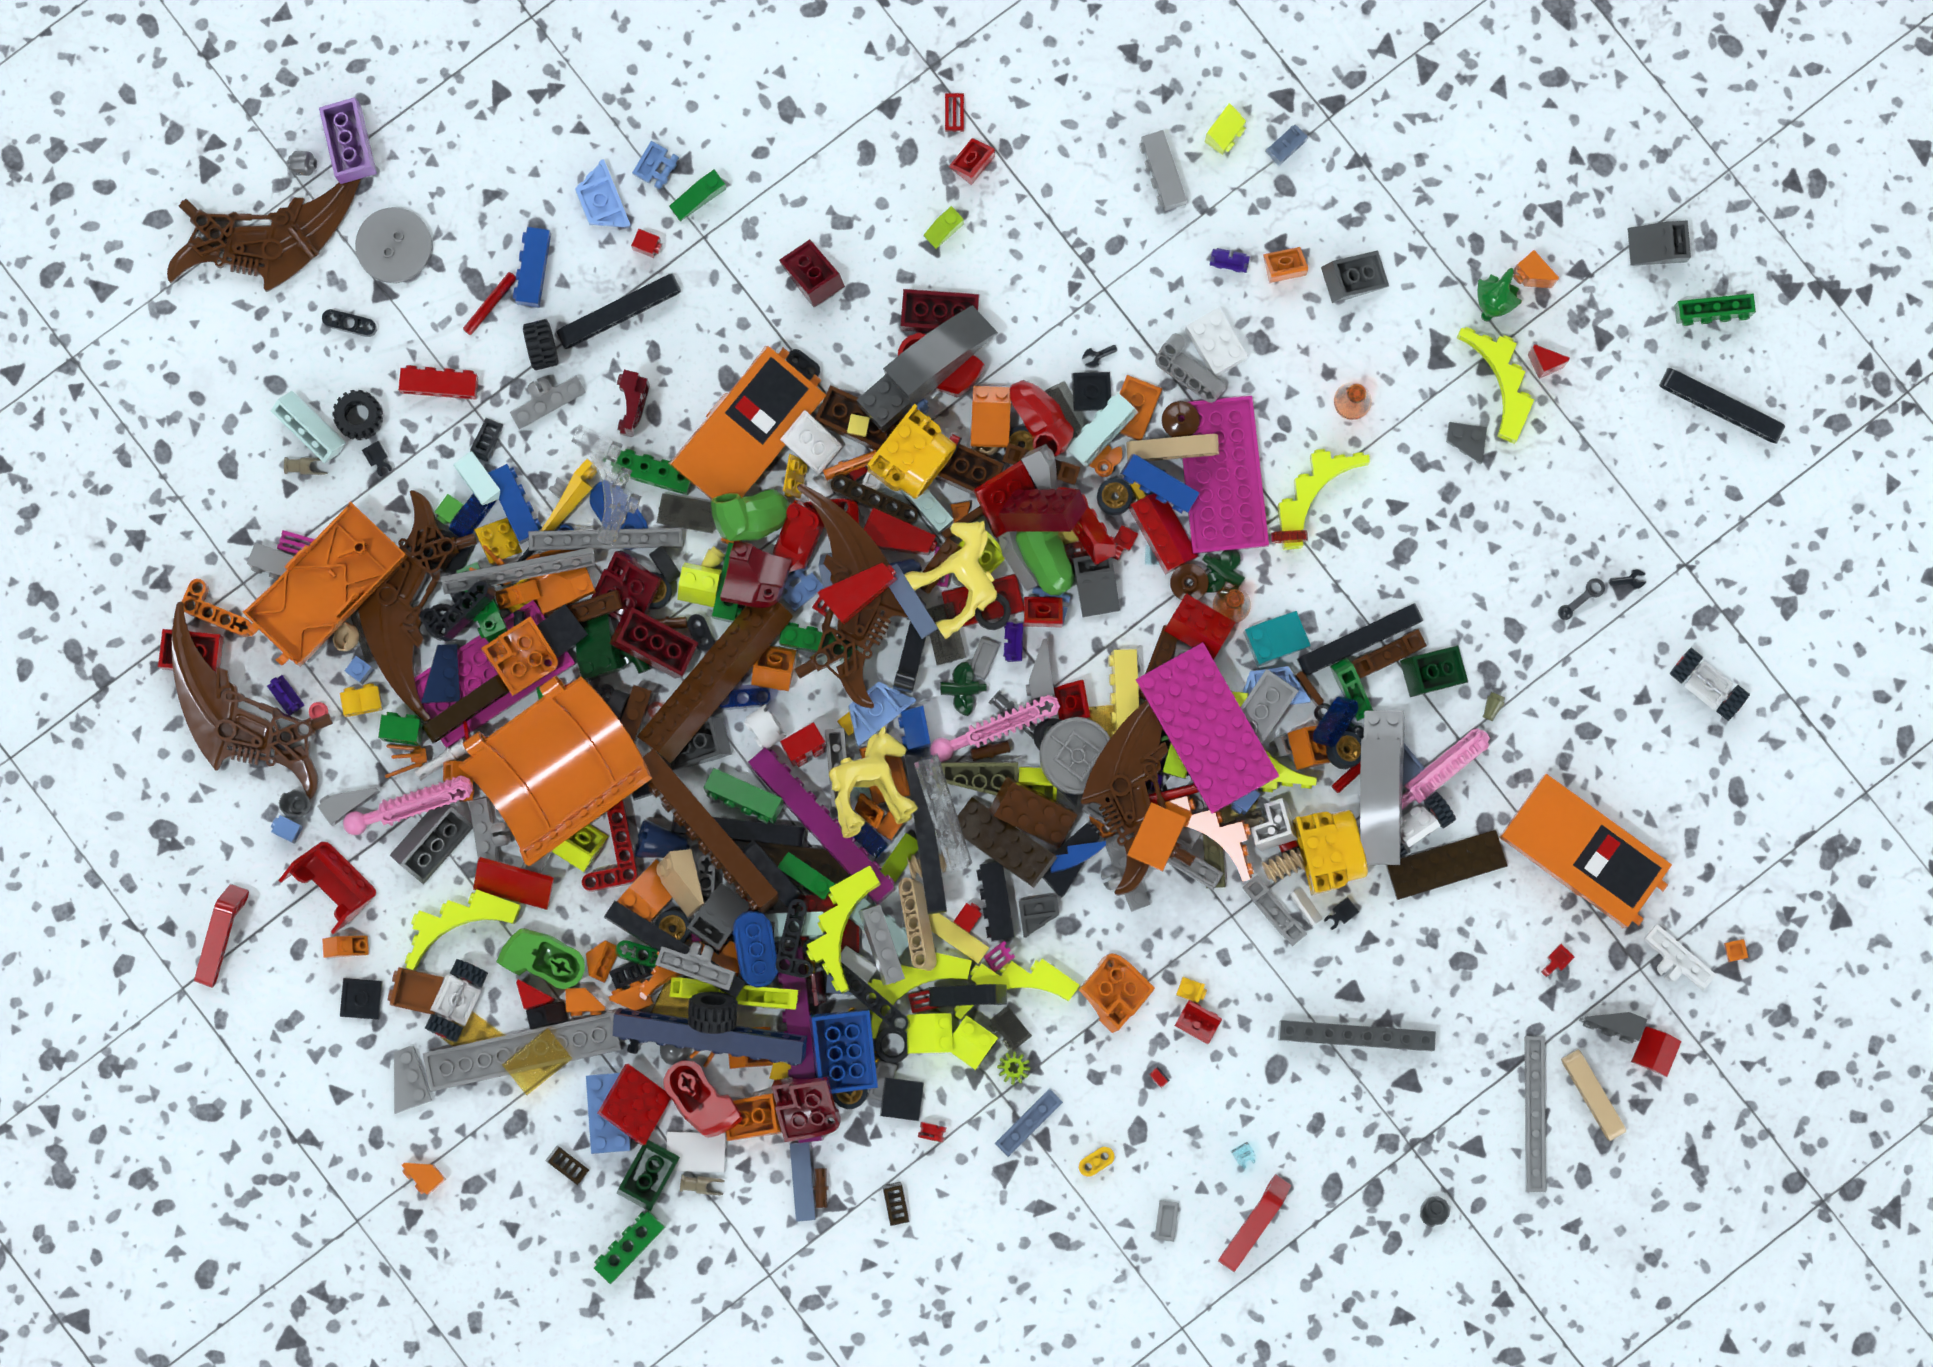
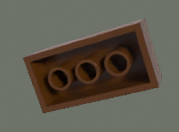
M1008 776L989 808L993 816L1057 848H1060L1078 816L1073 809Z

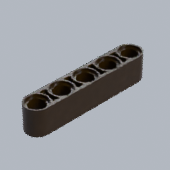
M837 475L831 480V489L836 495L845 499H852L857 504L872 510L875 508L911 525L915 524L918 519L916 508L841 475ZM837 481H842L845 486L842 489H836L834 484ZM856 488L862 491L859 497H854L851 494ZM877 496L880 499L879 503L876 505L869 502L870 497ZM889 504H895L897 510L889 512L886 507ZM912 511L915 514L914 518L911 520L905 519V512Z
M496 675L422 726V729L431 742L436 743L460 727L464 721L470 720L509 693V690L499 675Z

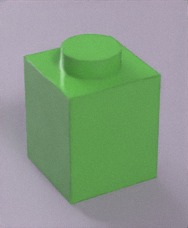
M447 494L435 510V514L438 516L436 519L444 525L448 523L452 526L465 509V506Z

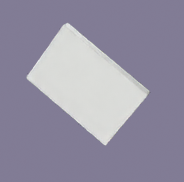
M805 410L780 439L818 475L843 447L835 437Z
M667 1132V1150L680 1157L673 1171L724 1172L726 1133L707 1138L701 1133Z

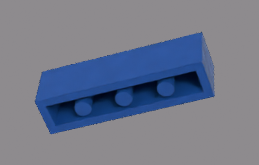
M527 227L526 232H523L522 243H524L523 251L520 250L519 253L521 268L517 269L516 272L518 287H514L513 299H515L517 305L540 308L551 239L550 230Z
M1131 454L1120 473L1124 475L1123 480L1132 485L1134 482L1141 485L1140 490L1147 494L1150 492L1156 494L1157 500L1164 504L1166 502L1173 505L1172 509L1181 514L1183 511L1189 512L1199 495V492L1135 454Z
M505 464L488 472V474L500 489L499 501L519 543L522 544L528 541V531H539L542 529L538 518L534 519L531 514L534 512L530 501L526 502L523 497L526 493L522 484L517 485L515 479L518 476L514 468H509L508 464Z

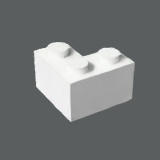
M1281 798L1264 804L1269 822L1251 827L1255 845L1261 851L1297 840L1290 810L1285 800Z

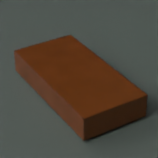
M1303 671L1295 675L1296 679L1314 705L1317 707L1324 702L1323 698Z

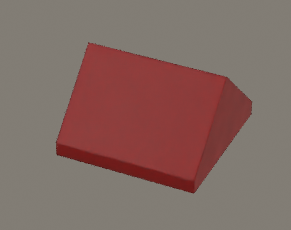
M972 138L948 167L972 185L995 157V149Z
M1535 344L1528 353V357L1539 379L1563 369L1570 357Z
M1024 597V627L1062 628L1063 598Z
M1084 680L1054 687L1055 698L1057 697L1060 705L1058 710L1059 719L1065 720L1073 717L1091 718Z
M519 979L517 980V988L525 1010L554 1003L555 999Z
M1645 1026L1631 1062L1668 1077L1682 1041L1668 1033Z

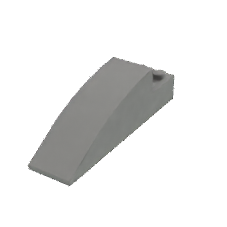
M1403 711L1364 712V739H1361L1360 836L1367 865H1400L1405 729Z

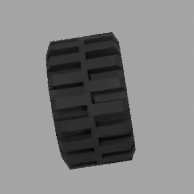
M543 319L524 324L523 334L532 368L536 371L557 366L558 355L548 320Z
M350 390L351 393H343L344 396L337 399L338 403L334 404L333 408L335 410L332 411L333 420L337 428L344 436H348L352 440L354 438L357 441L362 440L361 438L369 439L371 434L374 436L376 434L375 431L381 427L380 422H383V411L378 401L370 393H365L363 390ZM357 405L365 406L368 409V417L365 422L359 425L350 424L347 420L350 409Z
M702 992L693 995L689 999L688 1025L694 1030L708 1034H720L731 1031L737 1025L738 1002L736 998L721 992Z

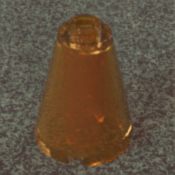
M1345 383L1338 388L1334 395L1335 409L1345 419L1355 420L1362 418L1371 408V394L1360 383Z
M1226 586L1216 593L1213 599V609L1239 623L1248 616L1251 609V601L1248 594L1242 588Z

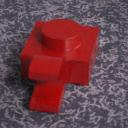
M1121 525L1114 538L1117 547L1115 548V556L1112 558L1119 560L1124 549L1130 551L1138 533Z
M1559 944L1547 957L1550 963L1541 973L1547 977L1556 968L1562 971L1575 957L1562 944Z

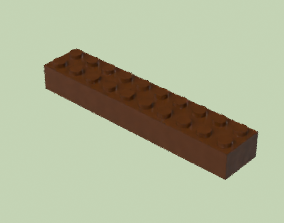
M830 385L815 420L828 430L878 451L903 418L899 419L885 433L870 419L866 437L847 434L851 414L868 416L858 406L856 401L858 397ZM959 444L955 455L951 456L936 476V479L976 496L973 490L1000 474L1004 469V464Z
M779 602L767 608L746 606L637 737L651 750L654 749L659 756L671 764L794 616Z
M652 749L643 756L652 776V779L646 782L650 788V793L655 798H660L662 807L668 813L670 811L673 813V819L680 827H685L687 836L692 841L696 840L698 842L699 850L705 856L707 854L710 856L712 865L717 870L721 869L723 871L724 879L730 885L732 883L735 885L737 894L742 899L746 898L748 900L749 908L752 911L764 914L779 902L778 892L659 754Z

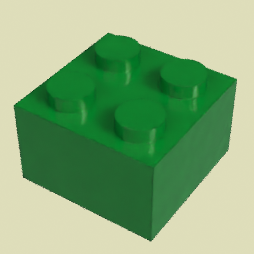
M387 712V715L381 714L378 738L384 742L421 746L422 726L424 723L416 715L406 714V717H401L398 713Z

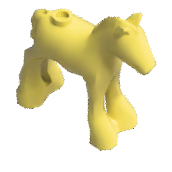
M984 521L953 523L950 527L951 533L964 540V546L951 554L937 568L929 572L911 571L905 574L914 591L950 573H954L958 581L969 590L966 606L959 615L953 619H944L936 622L938 629L945 639L949 638L952 633L958 631L965 622L975 616L976 608L984 611L985 607L995 601L997 597V591L992 584L995 581L989 571L985 573L978 562L988 540Z
M885 726L880 729L878 734H874L869 738L865 758L854 761L850 757L840 761L841 765L833 767L829 771L832 790L838 791L835 804L838 810V822L842 827L841 832L844 838L857 835L865 824L863 818L853 811L850 804V793L853 787L868 788L877 786L883 794L886 804L897 824L911 820L913 817L911 814L918 809L915 802L902 796L894 784L891 769L885 760V755L902 757L906 753V747L886 733Z

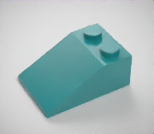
M1297 611L1259 623L1245 629L1243 632L1257 667L1311 646Z

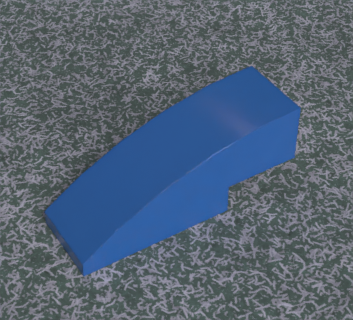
M1106 841L1067 846V854L1056 855L1058 858L1051 865L1050 872L1063 871L1087 861L1106 846Z

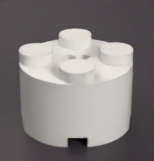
M765 704L748 715L744 723L749 731L756 734L754 739L757 744L762 748L768 749L787 735L785 733L781 734L784 729L773 712L769 713V711H766L769 707Z

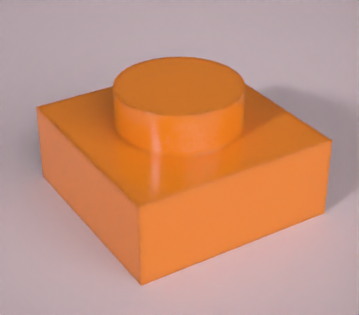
M1744 939L1724 943L1728 962L1748 958Z

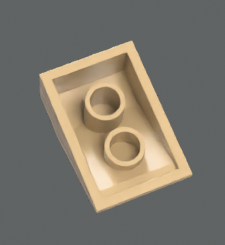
M692 849L670 851L657 864V875L686 916L691 917L704 904Z

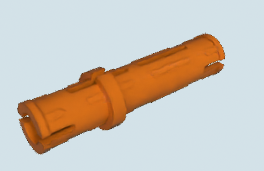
M875 449L845 462L840 461L835 466L823 469L826 480L829 481L837 475L846 476L851 471L867 466L877 450Z

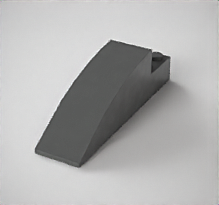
M973 305L926 334L883 368L885 375L856 400L858 406L885 433L914 404L917 405L997 335L998 332Z

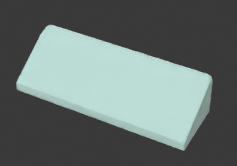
M472 451L454 463L453 466L482 505L499 500V487Z

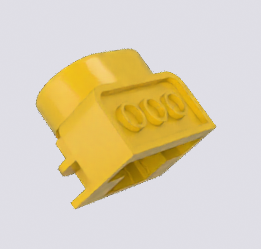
M914 404L867 464L868 472L891 490H903L912 498L917 499L949 461L956 450V444L942 434L939 425L931 420L929 416L919 411L918 406Z
M1351 810L1334 814L1329 812L1314 813L1303 817L1299 816L1293 820L1300 854L1305 864V874L1311 896L1340 889L1348 881L1365 878L1368 875L1367 862L1358 825Z

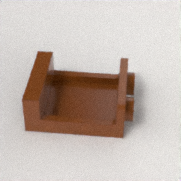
M398 967V971L395 970L392 977V982L395 983L393 990L390 989L387 1000L390 1001L389 1005L437 1015V1013L430 1009L445 978Z

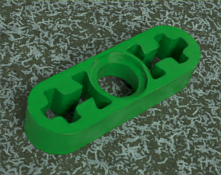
M627 940L617 944L615 953L619 958L651 968L656 967L657 960H653L652 963L649 962L652 958V953H655L654 958H658V951ZM626 945L627 949L631 951L634 950V947L637 948L634 952V958L631 957V952L622 954L620 947ZM640 950H645L648 953L647 960H640L638 958Z

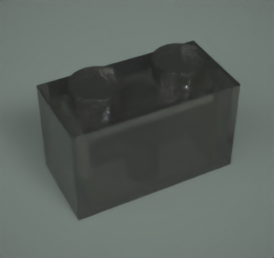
M1009 1006L989 1020L992 1023L989 1027L996 1035L1000 1033L1003 1037L1001 1042L1008 1050L1010 1048L1013 1051L1032 1037Z

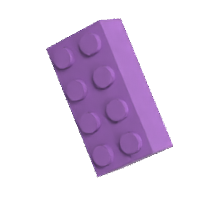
M353 97L319 107L334 176L339 183L343 184L377 174L362 108L357 99Z

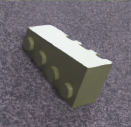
M941 762V782L996 796L1007 776L1018 781V762Z

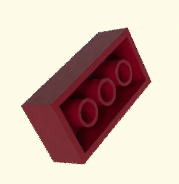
M903 289L901 331L929 333L972 305L978 311L979 294Z
M1017 489L1012 493L998 514L1006 532H1071L1087 509L1080 489Z
M631 607L625 609L609 644L676 679L683 677L698 642Z

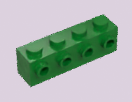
M1754 293L1680 300L1674 305L1676 324L1682 323V326L1693 325V322L1710 324L1712 320L1729 322L1732 318H1739V321L1749 320L1756 313Z
M625 449V451L619 450L613 470L614 475L687 496L691 486L690 481L668 464L671 461L662 459L660 462L654 460V457L651 455L643 454V456H639L630 449Z
M475 562L456 572L457 574L468 572L470 567L477 570L482 568L478 562ZM495 598L473 619L474 622L478 621L480 627L477 630L481 638H485L488 643L508 631Z
M789 622L781 632L779 644L784 647L816 653L823 633L819 632L816 627L807 626L804 629L799 628V624ZM833 633L826 636L823 648L837 641ZM845 641L844 643L848 645L851 642ZM842 645L835 646L834 654L841 655L844 652V647ZM852 648L848 649V659L853 653Z
M713 768L703 787L708 798L715 801L717 799L722 800L726 806L730 808L735 806L748 816L753 814L758 817V820L766 824L768 822L774 824L784 806V801L781 797Z

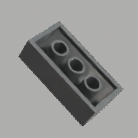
M445 804L443 807H436L435 810L430 809L390 856L424 884L473 829V825L451 805Z

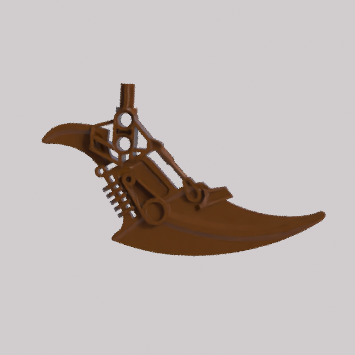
M360 179L343 184L337 183L320 197L305 204L304 198L294 197L288 207L279 208L276 213H269L268 215L238 214L237 212H232L228 215L207 214L202 209L198 210L187 199L182 200L178 207L191 218L190 222L195 226V229L187 244L170 260L167 268L168 281L173 283L183 272L197 264L214 262L217 268L229 265L230 272H234L236 269V273H240L242 269V274H246L248 270V275L251 276L254 271V276L257 277L260 274L263 277L265 292L272 290L290 279L311 261L303 250L297 247V242L287 229L297 223L306 237L309 236V241L319 252L332 237L346 215L356 194ZM206 218L207 223L205 225H198L200 219ZM269 220L272 222L271 226L236 227L237 221ZM215 221H228L229 223L222 229ZM198 232H200L207 239V241H203L199 236L195 238ZM213 232H221L218 238H211Z
M803 484L797 486L798 490L813 504L826 528L832 557L826 554L823 564L831 572L830 581L832 584L882 562L886 566L889 565L886 557L873 539L848 513L819 492ZM889 587L845 624L838 620L837 630L830 627L834 613L830 608L827 610L824 623L822 624L823 634L818 651L810 656L811 660L794 669L799 679L816 669L819 672L822 669L828 668L841 680L845 691L853 702L861 707L874 708V704L866 691L863 681L865 659H870L873 656L870 650L873 644L880 646L881 643L876 638L883 640L884 637L878 634H886L881 629L888 630L889 626L885 625V622L891 624L892 621L889 619L894 616L908 618ZM833 633L837 641L823 648L826 636ZM867 640L870 641L868 646L865 645ZM845 641H849V642H851V643H849L848 645H846L844 642H845ZM842 645L844 652L841 655L834 654L835 646ZM856 646L864 649L863 653L856 650ZM852 648L853 653L848 659V649ZM819 655L827 656L825 664L820 665L817 663ZM844 658V663L836 666L837 674L830 666Z
M411 490L414 524L407 540L401 538L398 542L399 548L408 557L358 607V613L369 648L386 680L402 701L421 719L428 722L431 720V717L423 705L420 704L421 700L416 688L413 670L414 645L420 648L425 641L420 631L422 625L420 614L430 594L433 593L437 584L441 582L442 574L452 558L460 553L461 549L476 545L477 539L474 533L458 539L456 537L445 538L437 526L435 513L429 500L419 492ZM437 532H438V534L440 535L441 539H438V540H435V541L430 542L431 540L438 538V535H437ZM451 543V550L445 552V546ZM409 546L412 548L411 552L407 550ZM433 549L434 554L427 558V552ZM440 562L438 567L434 569L432 563ZM429 573L432 580L420 604L413 608L411 605Z
M178 602L172 628L174 680L183 715L203 755L215 771L220 769L225 758L231 756V760H235L236 755L238 762L241 761L243 756V763H246L249 757L248 763L252 764L255 759L254 764L257 766L260 760L266 761L268 766H274L276 763H279L290 769L297 776L309 799H312L318 788V775L309 755L308 737L316 734L317 730L333 724L330 714H325L313 720L311 718L300 720L284 714L278 707L274 708L265 703L256 702L239 693L237 686L230 683L228 670L217 667L216 673L199 653L186 624L184 603ZM244 701L272 714L271 722L266 718L239 708V702ZM283 718L294 724L282 729L278 719ZM301 724L308 726V734L300 732L299 727ZM282 732L290 733V741L282 739ZM304 739L305 749L302 745L293 747L290 744ZM277 744H281L286 750L281 749ZM272 749L275 750L274 756H271Z
M1147 700L1121 724L1107 742L1090 772L1081 799L1082 805L1091 803L1100 805L1099 811H1104L1101 813L1102 817L1107 816L1104 818V821H1110L1106 824L1107 827H1112L1109 829V832L1117 831L1119 835L1117 843L1119 846L1125 847L1126 868L1122 880L1114 892L1116 896L1134 891L1151 867L1127 856L1151 804L1145 782L1150 780L1154 784L1158 805L1167 809L1164 798L1161 795L1157 774L1161 770L1160 761L1166 756L1168 749L1165 742L1160 745L1163 728ZM1134 833V837L1126 839L1127 836ZM1176 842L1169 858H1176L1190 867L1196 857L1181 849L1180 844Z

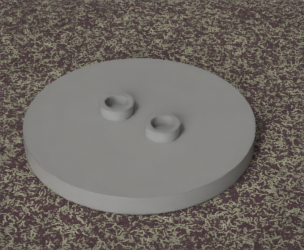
M392 207L378 210L366 218L357 232L355 250L361 266L370 276L386 283H400L414 278L425 268L431 255L432 240L429 230L421 218L409 210Z
M1073 717L1056 723L1047 731L1040 746L1039 758L1045 777L1054 787L1062 792L1074 795L1083 794L1090 772L1100 753L1110 740V736L1099 724L1087 718Z

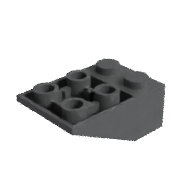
M1688 220L1668 221L1627 229L1630 266L1686 263L1691 258Z
M1090 556L1073 558L1072 563L1082 617L1120 611L1112 557L1097 565L1094 564Z
M720 883L690 922L687 930L719 952L733 933V925L737 917L749 911V903L723 883Z
M1631 1012L1586 1016L1580 1018L1579 1021L1583 1022V1026L1592 1030L1601 1029L1602 1034L1610 1037L1619 1036L1620 1041L1630 1044L1640 1040L1647 1019Z

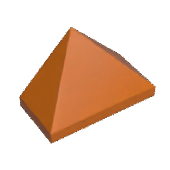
M860 793L854 811L870 825L878 829L883 820L884 811L865 794Z
M603 941L586 953L590 977L605 983L617 957L615 953L616 945Z

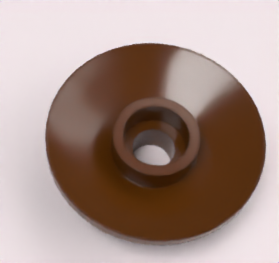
M1177 401L1165 408L1161 422L1163 429L1169 436L1183 437L1192 436L1197 431L1200 418L1198 411L1193 405L1188 402ZM1183 416L1185 420L1179 422L1177 417Z
M1184 564L1176 568L1172 573L1170 587L1173 594L1180 600L1184 598L1185 594L1198 600L1207 591L1208 577L1205 571L1198 565ZM1187 579L1193 581L1192 586H1186L1185 582Z

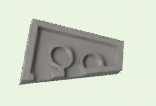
M414 1046L394 1052V1114L432 1101Z

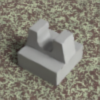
M1288 735L1277 737L1269 743L1270 747L1277 746L1278 752L1273 754L1274 758L1292 754Z

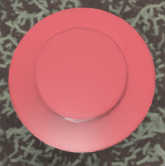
M321 702L313 703L309 708V715L312 719L328 714L327 706Z

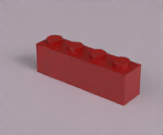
M406 365V368H400L398 390L401 394L477 400L479 377L472 370H463V373L449 368H445L444 371H436L434 367H425L424 370L417 369V366Z

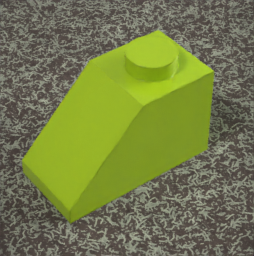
M950 206L934 221L923 236L937 249L964 225V219Z

